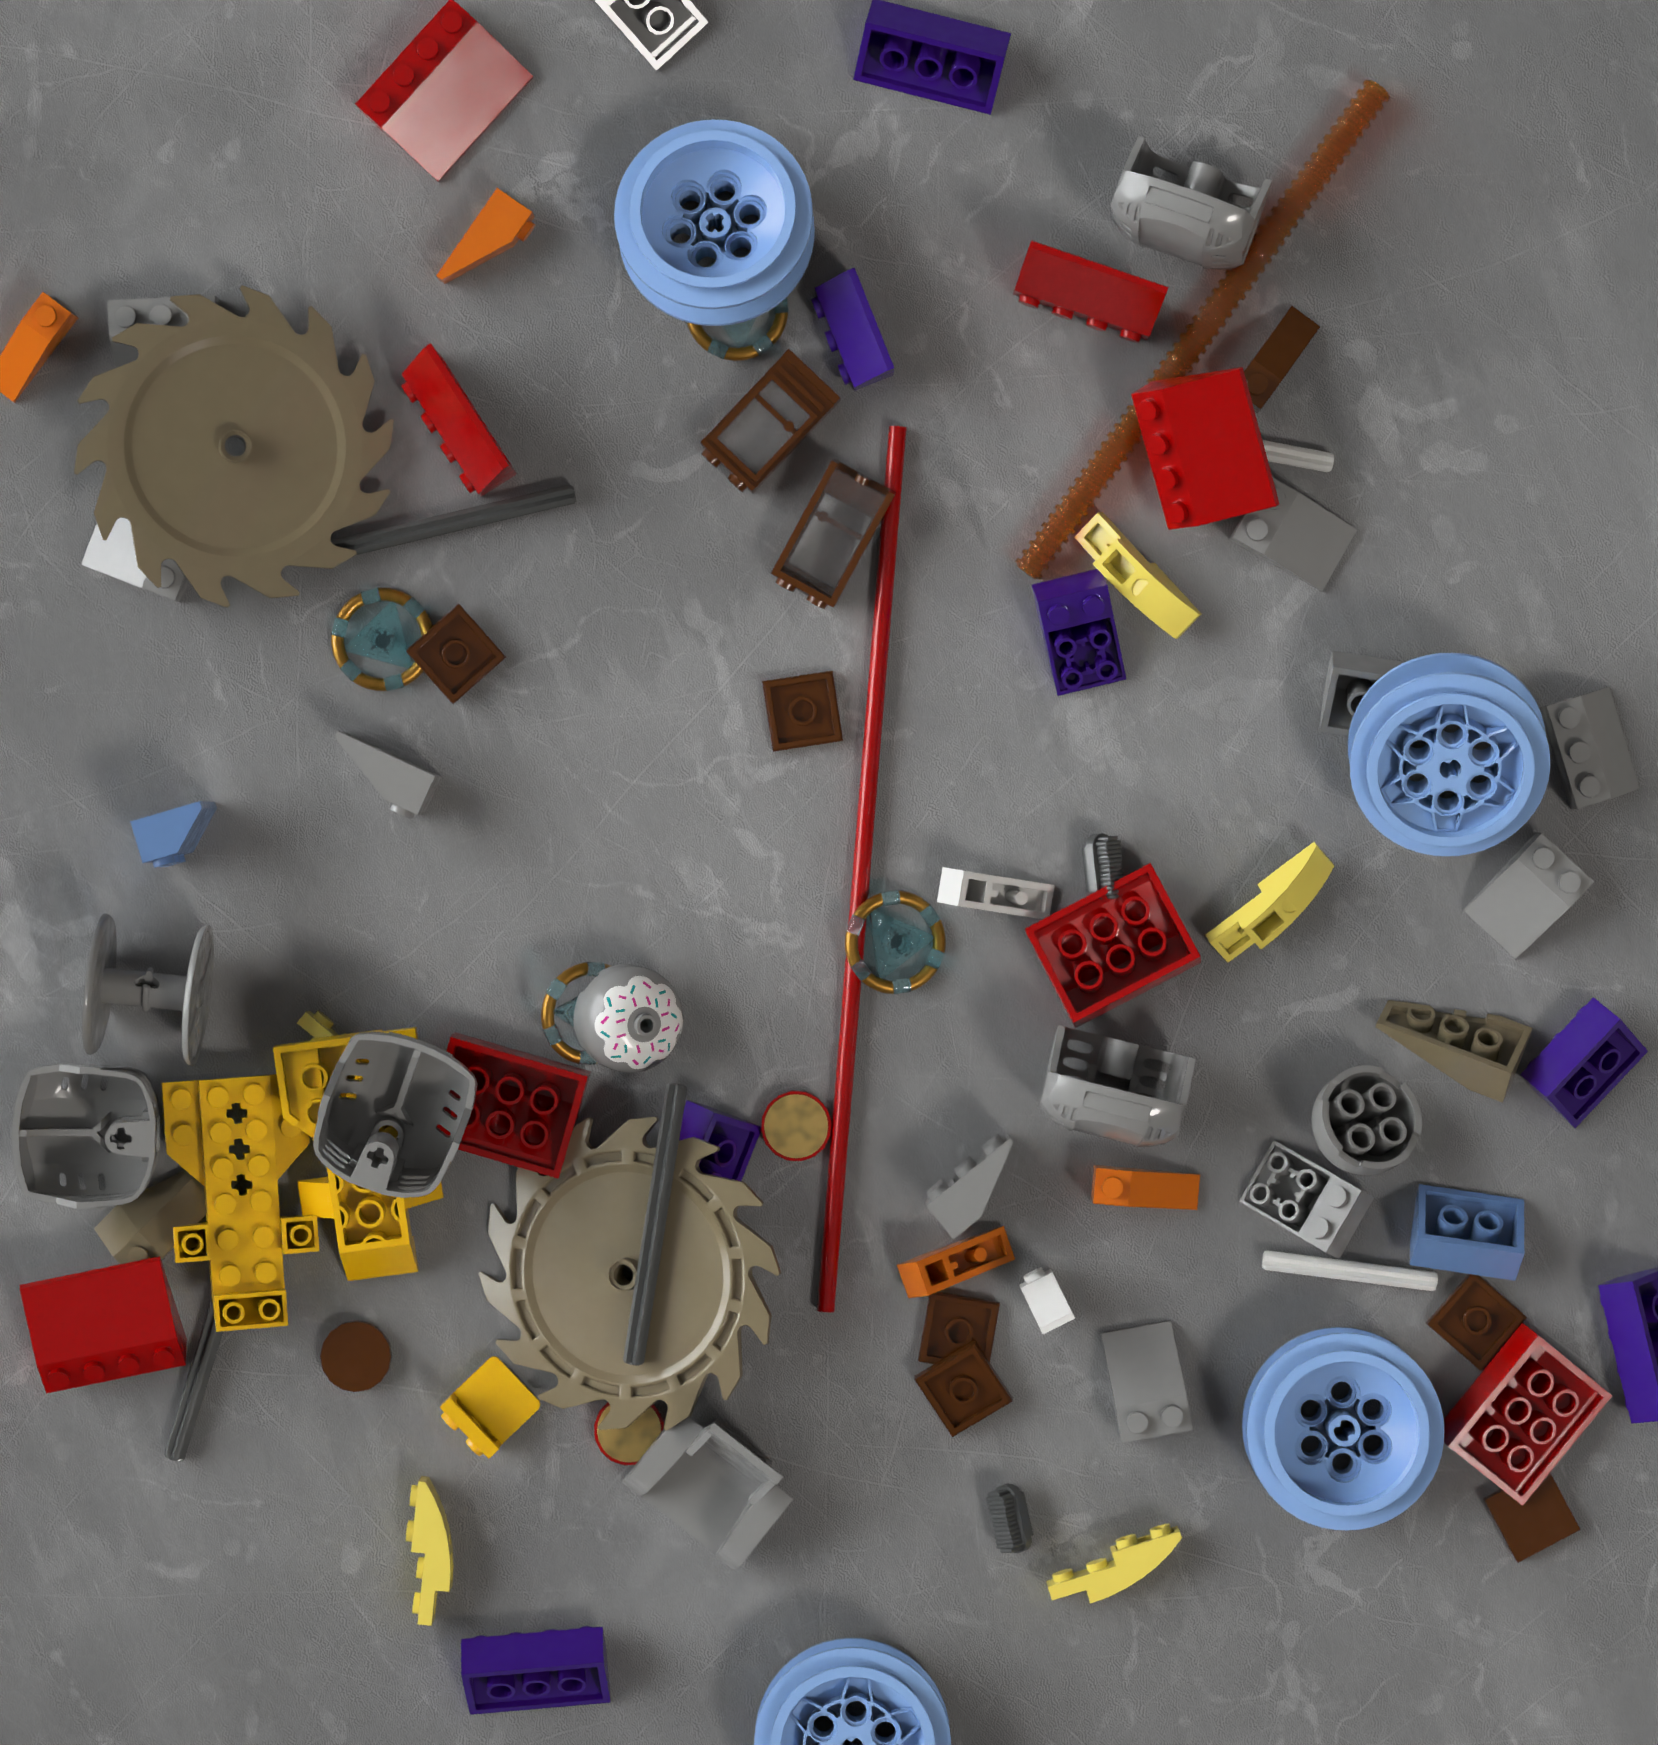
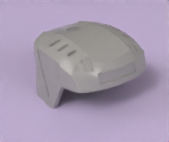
M1138 136L1122 171L1110 206L1112 216L1119 230L1140 247H1147L1203 266L1204 269H1231L1244 264L1272 186V180L1265 178L1261 188L1226 180L1219 169L1208 164L1194 161L1191 167H1187L1162 157L1150 149L1145 138ZM1159 167L1177 175L1178 181L1171 183L1158 178L1153 174V168ZM1234 194L1251 198L1253 203L1251 206H1240L1230 203L1228 198Z
M1058 1025L1044 1079L1040 1106L1046 1116L1069 1131L1074 1130L1123 1142L1134 1147L1163 1145L1179 1136L1196 1059ZM1069 1040L1086 1042L1091 1045L1092 1050L1089 1053L1078 1052L1068 1048L1067 1043ZM1066 1057L1081 1059L1087 1062V1068L1085 1070L1073 1069L1065 1066L1063 1060ZM1149 1058L1169 1064L1170 1070L1168 1072H1159L1145 1068L1144 1060ZM1096 1071L1130 1079L1128 1090L1124 1091L1094 1083ZM1064 1075L1076 1076V1077L1081 1078L1082 1080L1076 1079V1078H1072V1077H1068V1076H1064ZM1141 1076L1157 1078L1164 1081L1166 1087L1164 1089L1146 1087L1140 1084L1139 1079ZM1137 1093H1144V1094H1148V1095L1155 1096V1097H1157V1098H1152V1097L1140 1095V1094H1137Z
M361 1032L351 1037L335 1066L319 1106L318 1120L313 1139L316 1156L328 1169L347 1182L382 1195L408 1198L430 1194L440 1184L461 1143L474 1107L478 1086L475 1075L463 1063L452 1057V1054L419 1039L393 1032ZM356 1059H367L369 1062H357ZM347 1076H362L363 1079H348ZM450 1090L456 1092L461 1098H456L450 1093ZM353 1093L356 1094L357 1097H342L340 1094ZM444 1107H447L451 1111H453L457 1115V1117H453L451 1114L445 1111ZM385 1125L393 1126L398 1131V1138L395 1139L386 1132H379V1129ZM437 1125L443 1126L451 1135L445 1134Z
M67 1062L43 1065L28 1071L19 1088L12 1122L13 1163L17 1180L24 1195L38 1201L54 1203L74 1209H97L123 1205L137 1199L151 1180L160 1152L161 1114L157 1095L147 1075L129 1066L73 1064ZM83 1074H88L89 1076L86 1089L81 1088ZM108 1076L107 1087L105 1090H102V1077ZM64 1077L69 1079L66 1089H63L61 1086ZM119 1128H124L125 1134L131 1135L132 1140L121 1142L116 1138L115 1134H117ZM60 1173L65 1174V1186L60 1184ZM80 1173H83L85 1177L86 1188L84 1190L80 1188ZM100 1173L104 1174L106 1185L104 1190L100 1189L98 1175Z

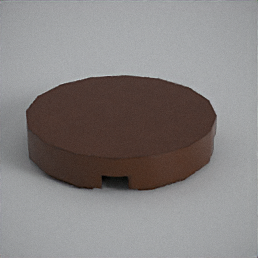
M354 1320L342 1323L329 1333L323 1342L320 1359L322 1369L330 1382L342 1390L359 1392L369 1390L382 1381L390 1369L392 1352L389 1340L378 1327L369 1322Z

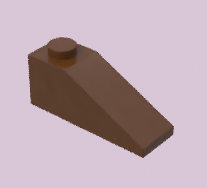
M1293 306L1290 307L1244 370L1256 413L1262 409L1320 328L1318 324Z

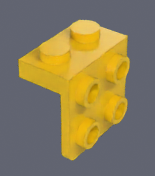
M492 1356L442 1403L440 1409L444 1412L441 1417L446 1424L454 1431L460 1428L468 1437L465 1442L470 1449L478 1456L484 1454L490 1459L500 1449L501 1445L538 1411L541 1403L499 1357Z

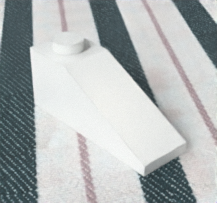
M942 867L937 902L1044 919L1050 916L1055 885Z
M1040 1267L1023 1276L1025 1282L1019 1284L1042 1334L1075 1319L1051 1269L1044 1272L1043 1268Z

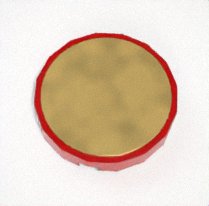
M791 1090L778 1095L767 1105L762 1116L761 1132L765 1144L775 1155L787 1161H804L815 1157L825 1148L831 1135V1118L827 1107L818 1097L806 1091Z
M607 1402L599 1410L594 1424L595 1441L600 1451L609 1460L624 1466L636 1465L663 1431L664 1419L658 1408L653 1404L627 1428L599 1430V1424L610 1411V1404Z

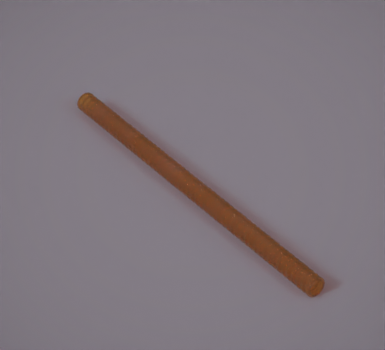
M1365 80L1362 83L1364 88L1358 89L1356 92L1357 97L1351 98L1349 101L1351 106L1343 109L1344 115L1338 116L1336 119L1338 124L1330 127V135L1325 134L1323 137L1324 143H1319L1316 147L1318 151L1311 153V161H1306L1303 164L1305 169L1298 171V179H1293L1290 182L1292 187L1285 189L1283 192L1285 194L1284 198L1279 197L1277 200L1279 205L1277 207L1273 206L1270 210L1271 216L1266 215L1264 218L1266 223L1258 226L1259 232L1254 234L1244 264L1231 270H1226L1224 273L1226 278H1221L1218 281L1220 286L1213 288L1211 291L1213 293L1212 297L1207 296L1205 299L1207 304L1199 307V315L1194 314L1192 317L1194 322L1186 325V333L1181 332L1179 335L1180 341L1173 343L1174 349L1167 351L1165 354L1167 359H1162L1159 362L1161 367L1154 369L1152 372L1154 377L1148 378L1146 380L1147 384L1152 381L1186 376L1187 372L1191 373L1193 371V363L1198 364L1200 361L1198 356L1200 354L1204 355L1207 351L1205 349L1206 345L1211 346L1213 343L1211 338L1219 335V327H1225V319H1230L1233 316L1231 311L1233 309L1237 310L1239 307L1238 301H1243L1246 298L1244 293L1251 291L1253 288L1251 283H1257L1259 280L1257 275L1265 272V264L1270 265L1272 262L1270 257L1278 254L1277 248L1278 246L1283 247L1285 244L1284 238L1291 236V228H1297L1299 225L1297 220H1302L1305 217L1303 212L1310 210L1312 207L1310 202H1315L1318 199L1317 193H1322L1325 189L1323 184H1328L1331 181L1330 175L1337 173V165L1342 166L1344 163L1343 157H1348L1351 153L1350 147L1355 148L1358 144L1356 139L1363 137V129H1369L1371 126L1369 121L1375 120L1377 118L1376 112H1381L1384 108L1382 103L1390 100L1389 93L1382 86L1372 80ZM1134 404L1127 406V414H1122L1120 416L1122 421L1114 424V432H1109L1107 434L1108 440L1101 442L1102 448L1100 451L1095 450L1093 453L1095 458L1087 461L1089 466L1087 469L1082 468L1080 471L1082 476L1080 478L1076 477L1074 479L1076 484L1074 487L1069 486L1067 496L1063 495L1061 497L1063 502L1055 505V513H1050L1048 515L1050 520L1047 523H1042V531H1037L1035 533L1036 539L1029 541L1030 547L1028 550L1023 549L1021 552L1023 557L1015 560L1016 566L1032 578L1040 580L1043 577L1041 572L1043 570L1047 571L1049 561L1054 562L1056 559L1054 554L1062 551V543L1067 544L1069 541L1067 536L1075 533V525H1081V517H1086L1089 514L1087 509L1089 507L1093 508L1095 505L1094 499H1099L1102 496L1100 491L1107 489V481H1112L1115 478L1113 473L1121 470V462L1126 463L1128 460L1126 455L1128 453L1132 454L1134 452V444L1139 445L1141 442L1139 437L1142 433Z

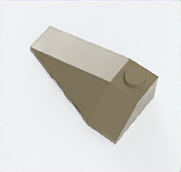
M1393 1000L1387 1001L1376 1023V1028L1467 1089L1502 1103L1514 1080L1533 1029L1500 1015L1487 1014L1485 1019L1466 1016L1465 1010L1454 1009L1453 1014L1436 1012L1429 1005Z
M183 1170L144 1190L134 1201L117 1205L94 1230L111 1255L120 1264L158 1256L163 1260L174 1249L173 1227L200 1223L206 1217L204 1186L186 1170ZM242 1174L236 1176L237 1181H232V1188L244 1178Z

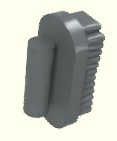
M1104 833L1093 834L1088 838L1086 847L1082 848L1086 892H1091L1092 894L1107 886L1106 889L1110 890L1106 894L1108 899L1119 897V890H1113L1114 886H1112L1115 881L1124 877L1121 862V840H1117L1118 836H1108Z
M1010 1483L998 1486L994 1491L989 1492L988 1497H986L988 1509L990 1510L989 1513L991 1514L990 1517L993 1522V1530L995 1531L996 1547L1001 1549V1553H1021L1030 1548L1032 1543L1031 1536H1033L1025 1494L1018 1487Z

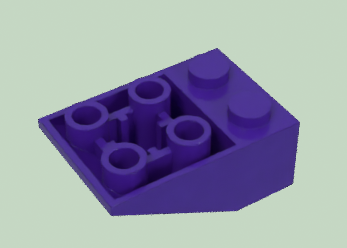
M1093 569L1031 584L1057 696L1126 680L1108 585L1098 569Z

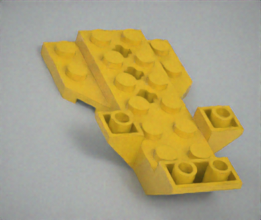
M417 1027L382 1031V1029L365 1031L393 1032L418 1039ZM361 1032L312 1038L310 1041L273 1046L283 1118L313 1139L318 1120L319 1106L335 1066L351 1037ZM356 1059L357 1062H369L367 1059ZM355 1076L354 1079L362 1080L363 1077ZM353 1093L340 1094L342 1097H357V1095ZM385 1125L379 1129V1132H386L395 1139L398 1138V1131L393 1126ZM328 1168V1177L297 1181L302 1216L317 1215V1218L334 1219L339 1255L348 1281L419 1271L408 1208L443 1198L442 1180L430 1194L408 1198L386 1196L357 1186L337 1176Z
M277 1074L161 1082L166 1154L204 1186L207 1222L173 1227L175 1263L209 1260L216 1332L288 1326L283 1254L318 1252L317 1215L280 1216L278 1179L310 1144L309 1135L297 1126L294 1127L283 1118ZM239 1103V1107L246 1110L245 1117H241V1122L234 1123L233 1118L226 1115L227 1109H232V1104ZM235 1139H241L242 1144L248 1145V1152H243L244 1157L240 1159L236 1158V1154L229 1153V1146L235 1145ZM243 1174L245 1180L251 1182L250 1188H245L246 1193L239 1194L236 1188L231 1187L232 1181H237L236 1176Z

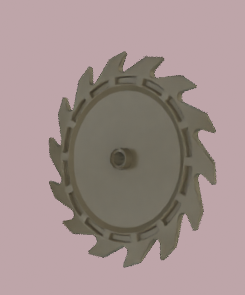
M243 285L239 289L249 307V313L245 317L233 314L200 294L171 296L170 301L187 314L188 323L182 327L136 323L112 337V342L136 348L138 358L133 362L94 376L77 400L79 404L104 400L109 405V411L78 444L74 474L78 475L95 461H100L106 466V473L94 510V516L102 539L107 540L117 519H127L131 526L137 567L157 588L161 587L162 562L166 559H172L200 598L226 608L230 604L221 587V580L225 576L235 578L268 598L299 596L300 592L281 576V571L285 566L333 569L357 554L355 550L335 546L331 542V535L334 531L375 516L389 495V489L364 493L360 489V481L390 449L394 420L390 419L372 433L365 431L363 428L364 416L375 382L366 354L361 355L354 372L350 376L342 375L338 368L332 327L312 306L308 307V331L303 335H299L294 332L269 295ZM231 437L242 440L245 447L244 453L240 456L228 454L225 449L226 440Z
M658 1116L627 1120L598 1148L592 1147L589 1142L593 1119L588 1117L573 1129L559 1179L518 1168L516 1171L517 1218L515 1222H510L497 1204L490 1205L488 1235L505 1268L507 1276L504 1281H500L483 1272H480L478 1275L486 1300L521 1330L519 1340L497 1339L495 1343L514 1364L551 1372L557 1376L558 1385L551 1390L539 1394L538 1399L562 1409L600 1399L608 1401L610 1411L599 1424V1430L629 1427L658 1400L665 1401L668 1406L664 1429L666 1431L692 1415L710 1373L718 1377L723 1400L729 1399L743 1376L741 1330L744 1325L749 1326L763 1345L769 1344L772 1314L752 1275V1269L754 1266H760L776 1276L781 1274V1270L773 1246L737 1216L739 1206L761 1207L764 1202L743 1181L702 1172L699 1167L700 1160L719 1151L720 1147L699 1138L691 1137L680 1140L678 1144L644 1363L634 1366L623 1361L656 1147L649 1146L646 1137L658 1122ZM625 1265L629 1266L633 1271L631 1282L624 1276L623 1270Z

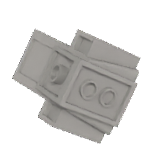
M688 1417L667 1431L663 1429L622 1481L623 1484L637 1495L642 1496L713 1552L717 1558L732 1570L742 1565L793 1500L792 1497L776 1486L783 1477L771 1468L772 1461L717 1418L711 1425L705 1428Z

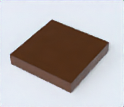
M459 603L405 650L452 704L458 701L506 658Z
M833 671L762 681L773 752L843 741Z
M1468 1274L1426 1324L1481 1371L1527 1317L1479 1275Z
M943 1292L929 1295L918 1361L935 1364L975 1340L990 1362L1000 1302Z
M975 1340L915 1375L916 1383L952 1437L1013 1402L1010 1392Z
M1549 1473L1523 1506L1502 1489L1483 1498L1517 1563L1581 1530L1551 1473Z

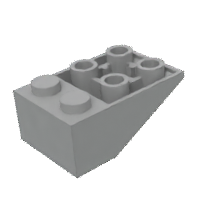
M999 1134L994 1135L982 1145L984 1153L975 1160L971 1156L967 1157L954 1168L957 1175L947 1183L943 1178L926 1191L928 1193V1198L925 1200L926 1207L953 1240L982 1217L1013 1144L1008 1134L1002 1138Z
M1274 1140L1239 1202L1320 1250L1339 1259L1374 1197Z

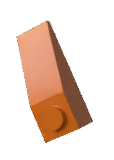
M496 188L436 275L437 278L446 284L514 247L519 239L524 242L535 227V224L532 222L535 217L533 212L499 188Z
M44 292L40 294L22 318L0 355V392L14 403L78 320L77 316Z
M1094 1165L1091 1201L1093 1204L1126 1207L1197 1210L1200 1174Z
M1000 1226L919 1255L898 1264L897 1268L908 1298L929 1296L1013 1261L1015 1257L1005 1228Z

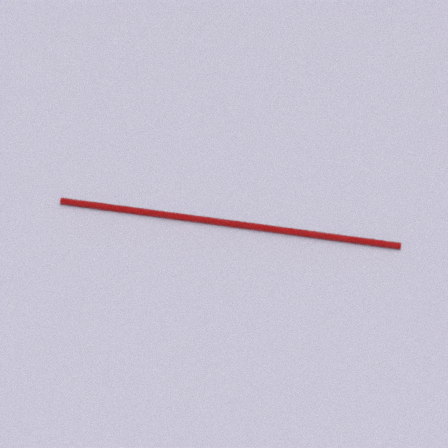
M889 426L884 486L897 493L881 521L848 922V932L858 936V951L861 960L850 967L847 956L845 959L817 1311L829 1313L835 1311L867 918L864 920L853 914L868 899L907 431V427Z

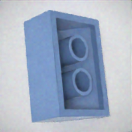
M198 801L130 821L142 863H153L154 868H161L186 862L184 855L194 852L217 810L216 803Z
M1419 1184L1410 1236V1265L1516 1281L1525 1254L1524 1199Z

